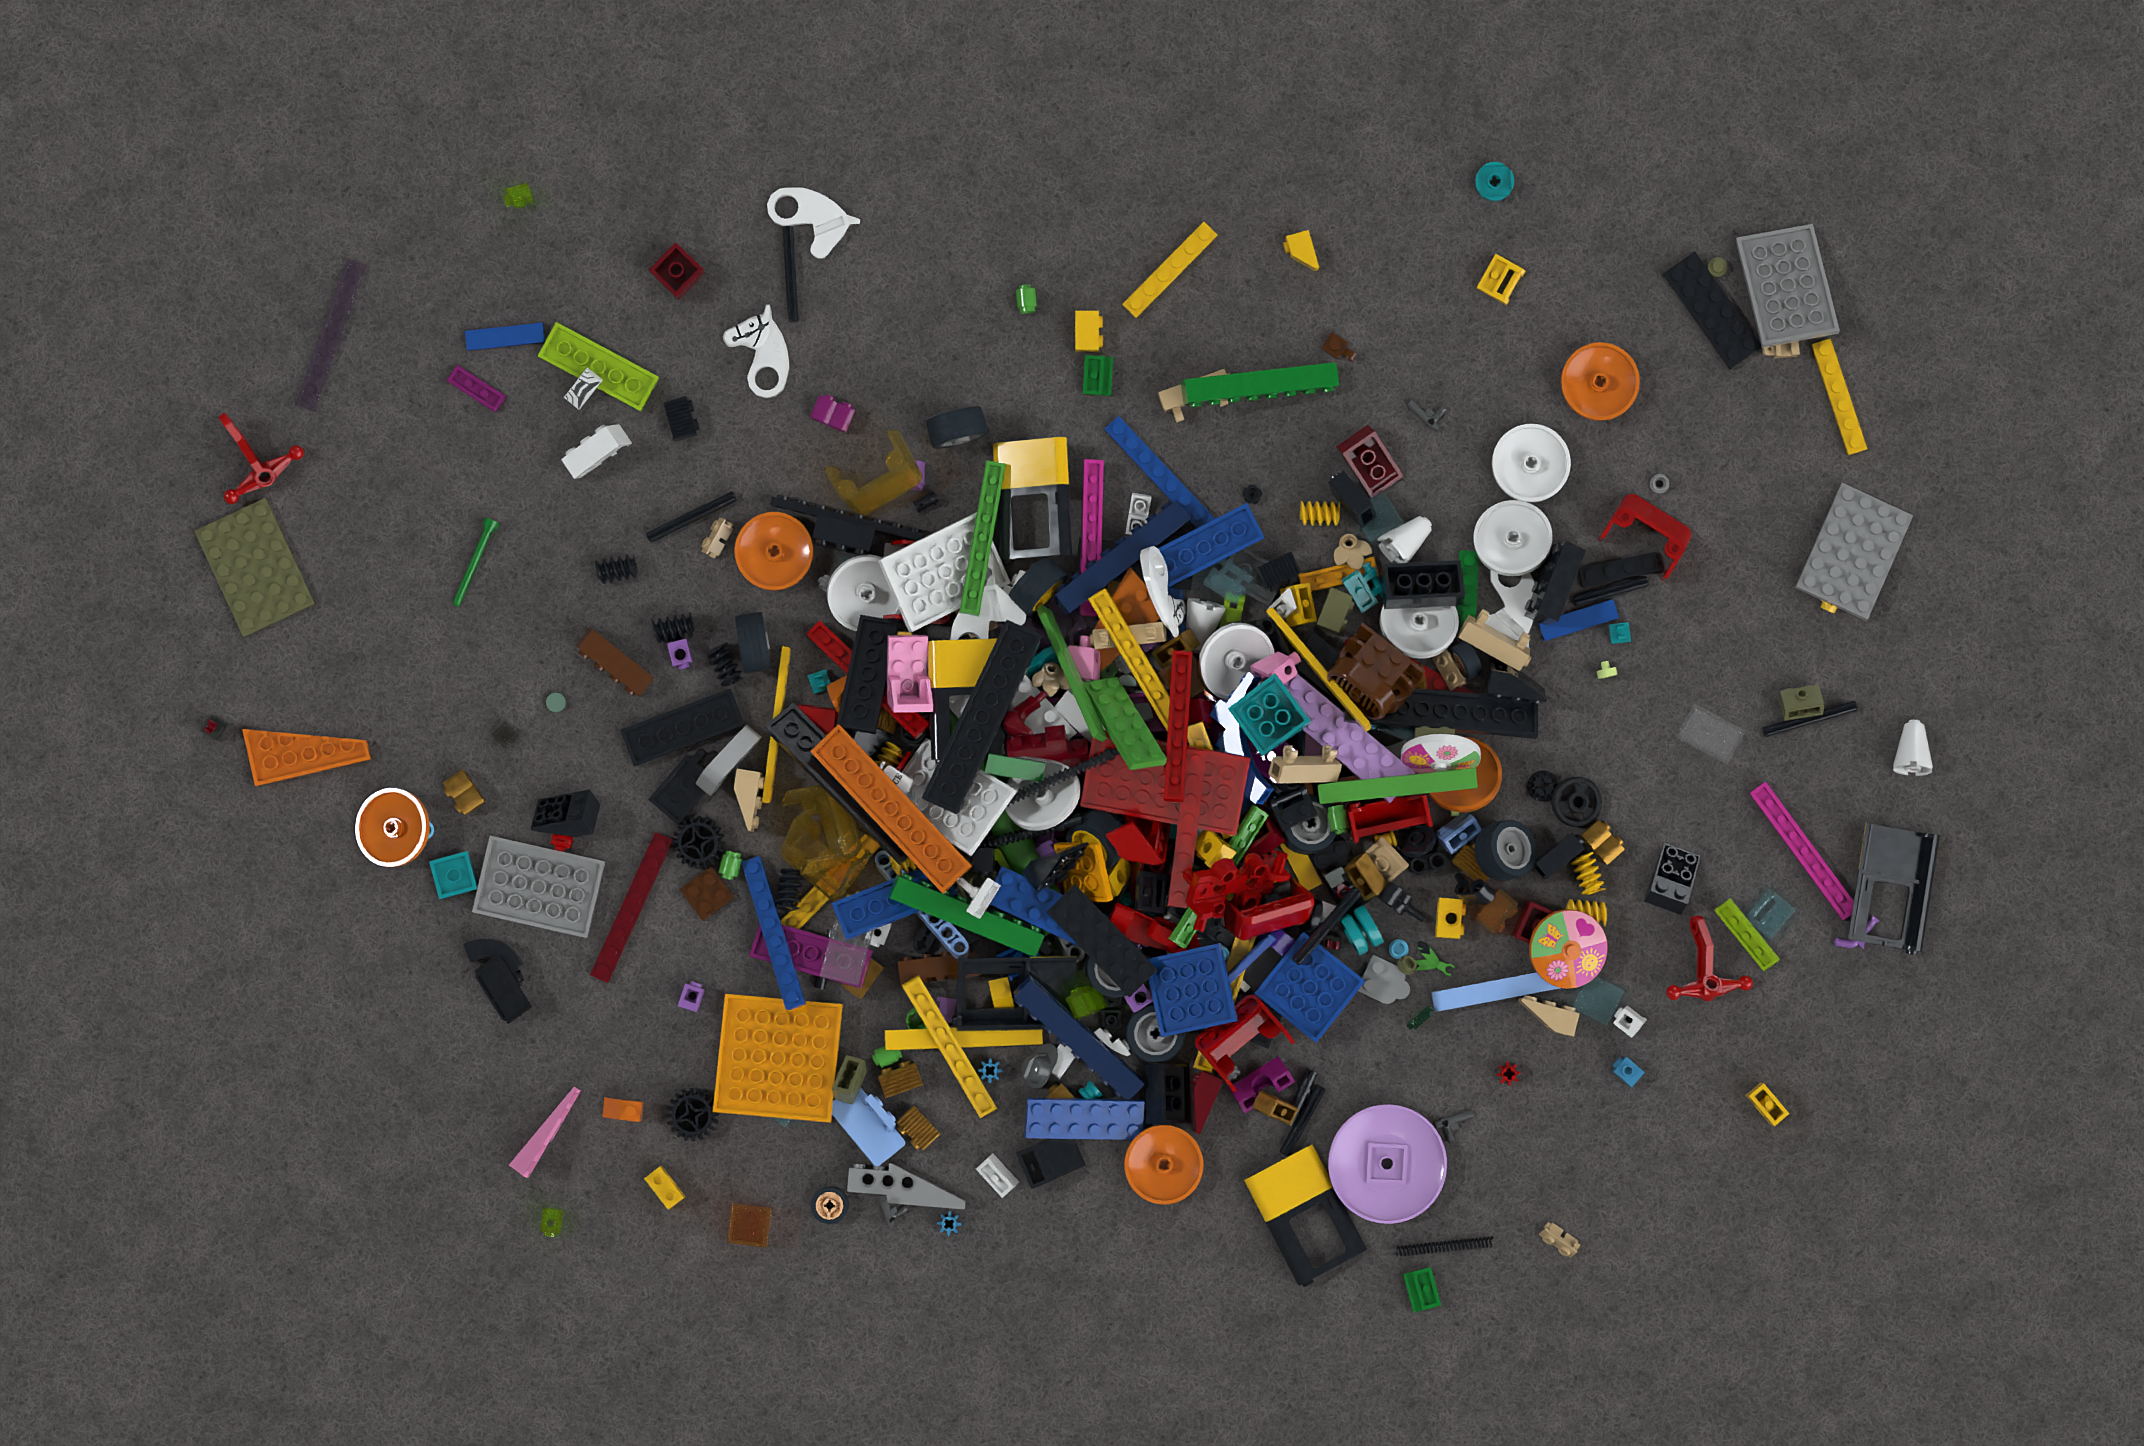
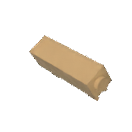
M1225 369L1202 377L1227 375L1230 373H1226ZM1181 384L1158 392L1164 413L1172 410L1176 423L1183 421L1184 417L1180 407L1185 405L1183 403ZM1220 401L1221 404H1219L1222 407L1228 405V401Z
M1482 609L1477 619L1469 615L1459 630L1458 638L1518 671L1523 666L1526 667L1531 660L1530 648L1526 647L1530 641L1529 634L1523 631L1519 640L1515 641L1485 624L1489 618L1488 611Z
M1163 622L1128 626L1139 644L1167 641L1166 626ZM1106 628L1095 629L1093 634H1090L1091 645L1095 649L1116 647Z
M1324 745L1322 748L1323 755L1298 756V751L1292 750L1293 746H1284L1283 756L1273 757L1268 773L1277 783L1337 782L1342 764L1336 759L1337 750H1331L1332 745Z

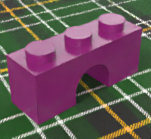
M1277 1056L1233 1084L1237 1089L1236 1093L1231 1089L1230 1091L1244 1113H1247L1253 1109L1255 1099L1264 1087L1273 1086L1280 1092L1295 1081L1280 1057Z

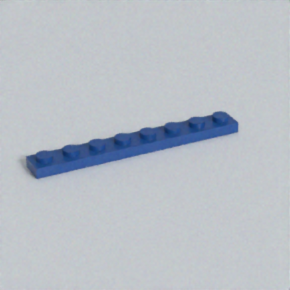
M1119 416L1104 429L1172 503L1176 500L1190 516L1191 519L1189 521L1196 528L1215 519Z
M758 856L743 861L741 864L785 1008L789 1011L804 1006L806 1002L778 910L775 908L776 904L762 858Z

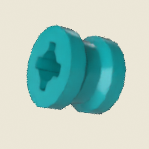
M1090 1080L1087 1082L1086 1087L1078 1090L1085 1099H1096L1102 1096L1101 1092Z

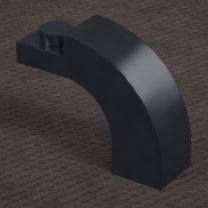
M477 939L464 944L470 963L499 954L520 987L523 986V974L521 970L517 971L516 968L523 965V962L516 951L510 946L494 939Z

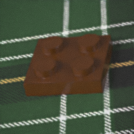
M712 866L680 888V891L702 921L735 898Z

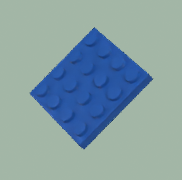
M1303 932L1254 994L1317 1043L1364 984L1365 980L1320 944L1301 965L1294 963L1292 957L1309 939V936Z
M1221 943L1148 959L1157 969L1149 978V984L1161 1037L1238 1021Z

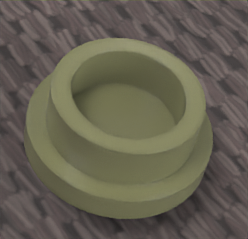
M1716 257L1710 260L1707 268L1712 276L1721 277L1727 271V263L1724 259Z
M1404 956L1397 962L1398 968L1403 974L1411 975L1415 972L1417 964L1412 957Z

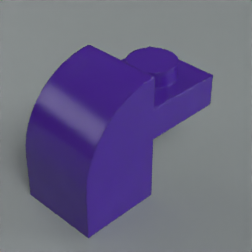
M1281 929L1272 931L1276 936V940L1270 947L1284 957L1296 941ZM1268 933L1256 937L1262 940Z

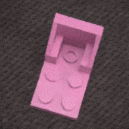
M927 635L888 636L886 694L887 703L894 713L933 712L930 679L927 676Z

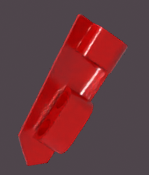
M1116 902L1109 915V920L1128 940L1173 953L1190 950L1200 945L1197 933H1195L1186 949H1183L1169 939L1178 924L1162 917H1150L1120 902Z

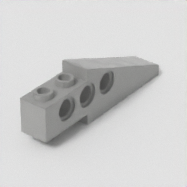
M889 1163V1170H885V1166H873V1169L865 1168V1164H854V1167H849L847 1192L886 1195L888 1203L965 1209L966 1200L894 1163ZM865 1174L873 1175L874 1181L872 1184L864 1183L863 1176ZM890 1175L893 1177L894 1182L891 1186L884 1185V1176ZM903 1178H912L913 1186L910 1188L903 1186Z

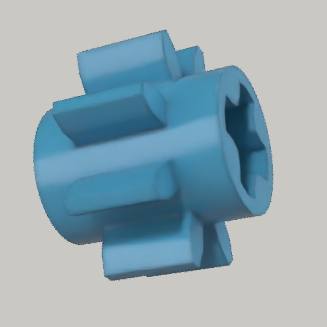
M991 1058L988 1064L982 1061L981 1063L984 1067L983 1069H978L979 1072L984 1074L981 1079L983 1080L987 1077L989 1078V1083H991L993 1077L999 1080L997 1072H1003V1070L997 1069L1000 1062L993 1064ZM994 1066L995 1075L992 1076L991 1074H989L987 1076L985 1074L987 1071L985 1067Z
M949 1211L946 1217L941 1214L943 1221L937 1222L938 1225H942L940 1233L944 1230L947 1231L948 1236L950 1231L958 1233L956 1226L962 1225V1223L956 1221L959 1215L953 1217L951 1216V1211ZM945 1219H948V1220L953 1219V1220H954V1222H953V1226H954V1227H953V1228H951V1227L946 1228V1227H945V1224H946Z

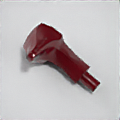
M1042 690L1037 696L1033 697L1031 695L1011 709L1002 723L1005 732L1012 737L1020 735L1031 736L1033 731L1026 726L1025 720L1029 714L1041 707L1040 703L1047 697V694Z

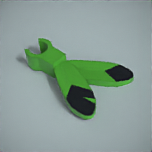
M1419 941L1418 949L1426 960H1415L1417 964L1415 970L1437 968L1443 971L1445 975L1451 976V973H1446L1445 968L1447 966L1455 967L1452 964L1439 962L1433 950L1426 943Z

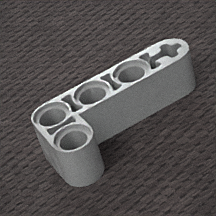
M745 725L704 769L696 785L712 796L724 779L748 755L762 737L751 727Z

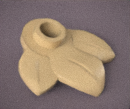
M1345 534L1340 538L1339 547L1334 551V561L1337 566L1347 563L1352 569L1360 570L1363 565V556L1372 554V549L1366 541L1358 540L1353 534ZM1349 541L1352 543V546H1346L1345 543Z
M1054 662L1044 664L1042 670L1035 673L1032 677V686H1042L1049 697H1052L1059 688L1064 690L1070 689L1064 672Z

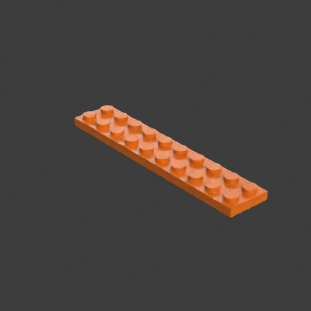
M840 724L810 751L943 894L972 867L963 855Z

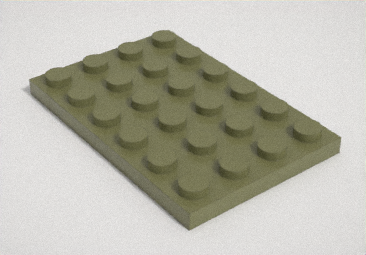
M266 498L194 531L243 637L315 605Z

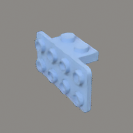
M860 1087L853 1105L838 1100L833 1101L832 1116L875 1167H878L905 1145V1140L895 1129L896 1120L889 1111L886 1113L882 1108L883 1104L877 1096L873 1097L871 1094L867 1096Z

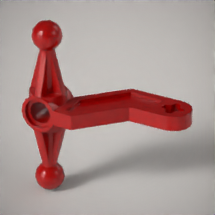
M224 412L218 416L253 468L235 490H226L223 498L228 504H235L240 495L270 486L292 460H300L304 456L303 448L299 445H294L289 449L288 454L266 462H260L245 437L227 413ZM262 472H268L266 477H259Z
M1701 915L1692 916L1690 918V929L1697 945L1698 980L1680 988L1677 985H1670L1666 989V996L1670 1000H1677L1680 996L1699 997L1705 1001H1712L1715 997L1737 988L1744 991L1751 989L1753 980L1747 975L1741 976L1738 980L1724 979L1713 975L1714 945L1703 917Z

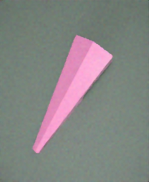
M576 1087L572 1088L509 1164L510 1167L526 1178L531 1175L581 1090Z

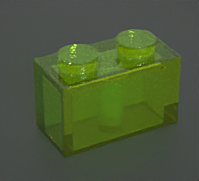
M1090 985L1072 990V995L1065 998L1075 1020L1093 1015L1108 1007L1103 995L1094 987H1090Z

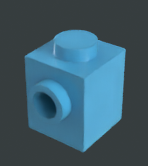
M1625 1056L1623 1059L1619 1057L1612 1065L1614 1067L1612 1072L1629 1087H1633L1645 1073Z

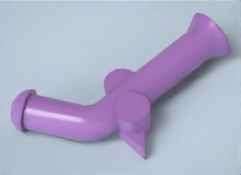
M1872 914L1867 921V934L1876 923L1880 922ZM1837 937L1834 944L1836 947L1854 948L1859 945L1864 949L1865 942Z

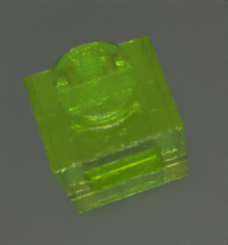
M528 183L505 189L506 195L503 198L506 207L515 206L517 209L526 206L527 202L531 205L535 204Z
M543 1208L540 1232H545L544 1236L556 1237V1234H561L565 1210ZM550 1219L554 1220L555 1225L553 1227H550L548 1225V1221Z

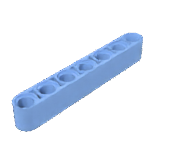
M880 851L875 857L876 867L888 881L893 879L892 875L896 872L892 868L890 855L886 851ZM883 858H887L889 860V863L887 865H881L879 861ZM922 911L916 913L954 958H966L968 956L969 946L967 941L950 922L940 919L937 923H931L929 920L933 917L932 915ZM944 931H951L953 933L949 938L942 936ZM963 945L965 950L959 953L955 951V947Z
M1530 973L1431 992L1434 1009L1437 1012L1559 989V987L1544 981L1537 973Z

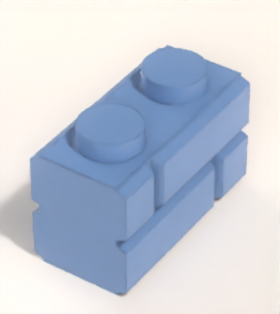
M1463 812L1435 833L1442 848L1452 855L1479 835L1482 829L1471 814Z

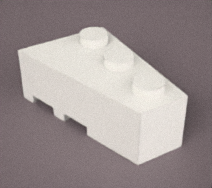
M619 424L598 427L595 430L596 434L592 437H585L580 441V446L577 448L573 447L565 453L566 456L561 460L574 479L583 477L601 465V462L609 456L617 454L616 451L621 447L632 444Z

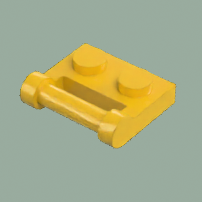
M1495 254L1476 289L1507 305L1510 301L1508 298L1520 277H1523L1526 271ZM1508 270L1513 271L1514 273L1503 293H1498L1497 290Z

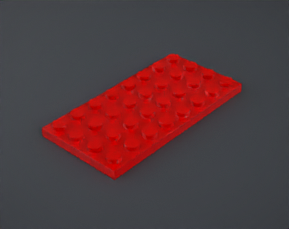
M1106 730L1104 731L1108 739L1101 742L1092 737L1089 757H1095V754L1100 755V752L1104 753L1105 749L1116 747ZM1156 740L1166 757L1167 741ZM1187 745L1189 749L1207 751L1197 829L1236 836L1251 757ZM1119 754L1111 761L1106 760V763L1101 762V765L1096 764L1095 768L1092 766L1091 770H1086L1080 803L1081 807L1178 825L1180 802L1163 801L1166 763L1160 766L1129 770L1121 754Z

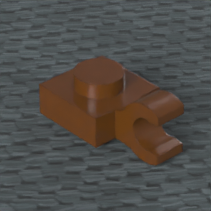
M1331 332L1321 347L1323 351L1336 359L1342 355L1352 362L1356 357L1355 352L1346 348L1348 342Z

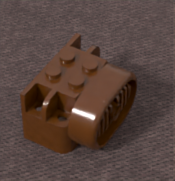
M1362 622L1357 633L1348 640L1341 650L1334 666L1327 674V680L1330 682L1334 679L1335 683L1342 688L1364 716L1379 720L1387 713H1394L1399 710L1417 688L1425 670Z

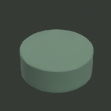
M560 693L550 694L546 700L547 708L555 713L563 711L566 707L565 697Z

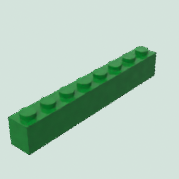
M1336 362L1184 379L1181 382L1184 405H1190V408L1201 407L1202 403H1209V406L1221 404L1220 401H1228V404L1240 402L1239 399L1246 398L1247 401L1259 400L1258 397L1266 396V399L1277 398V395L1284 394L1285 397H1293L1299 392H1303L1304 395L1315 394L1317 390H1322V393H1329L1339 386Z
M905 873L902 876L896 875L888 894L890 899L1036 957L1045 936L1040 932V928L1033 925L1026 927L1022 925L1023 921L1014 917L1011 920L1004 918V913L996 910L993 913L985 910L979 919L967 912L970 905L968 903L969 899L960 895L957 898L952 897L949 891L943 894L940 890L931 888L932 884L922 880L921 883L913 881V876Z

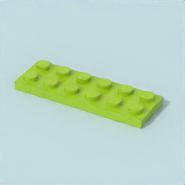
M557 322L538 354L539 358L578 379L589 368L603 380L597 389L640 412L643 410L659 380V377Z

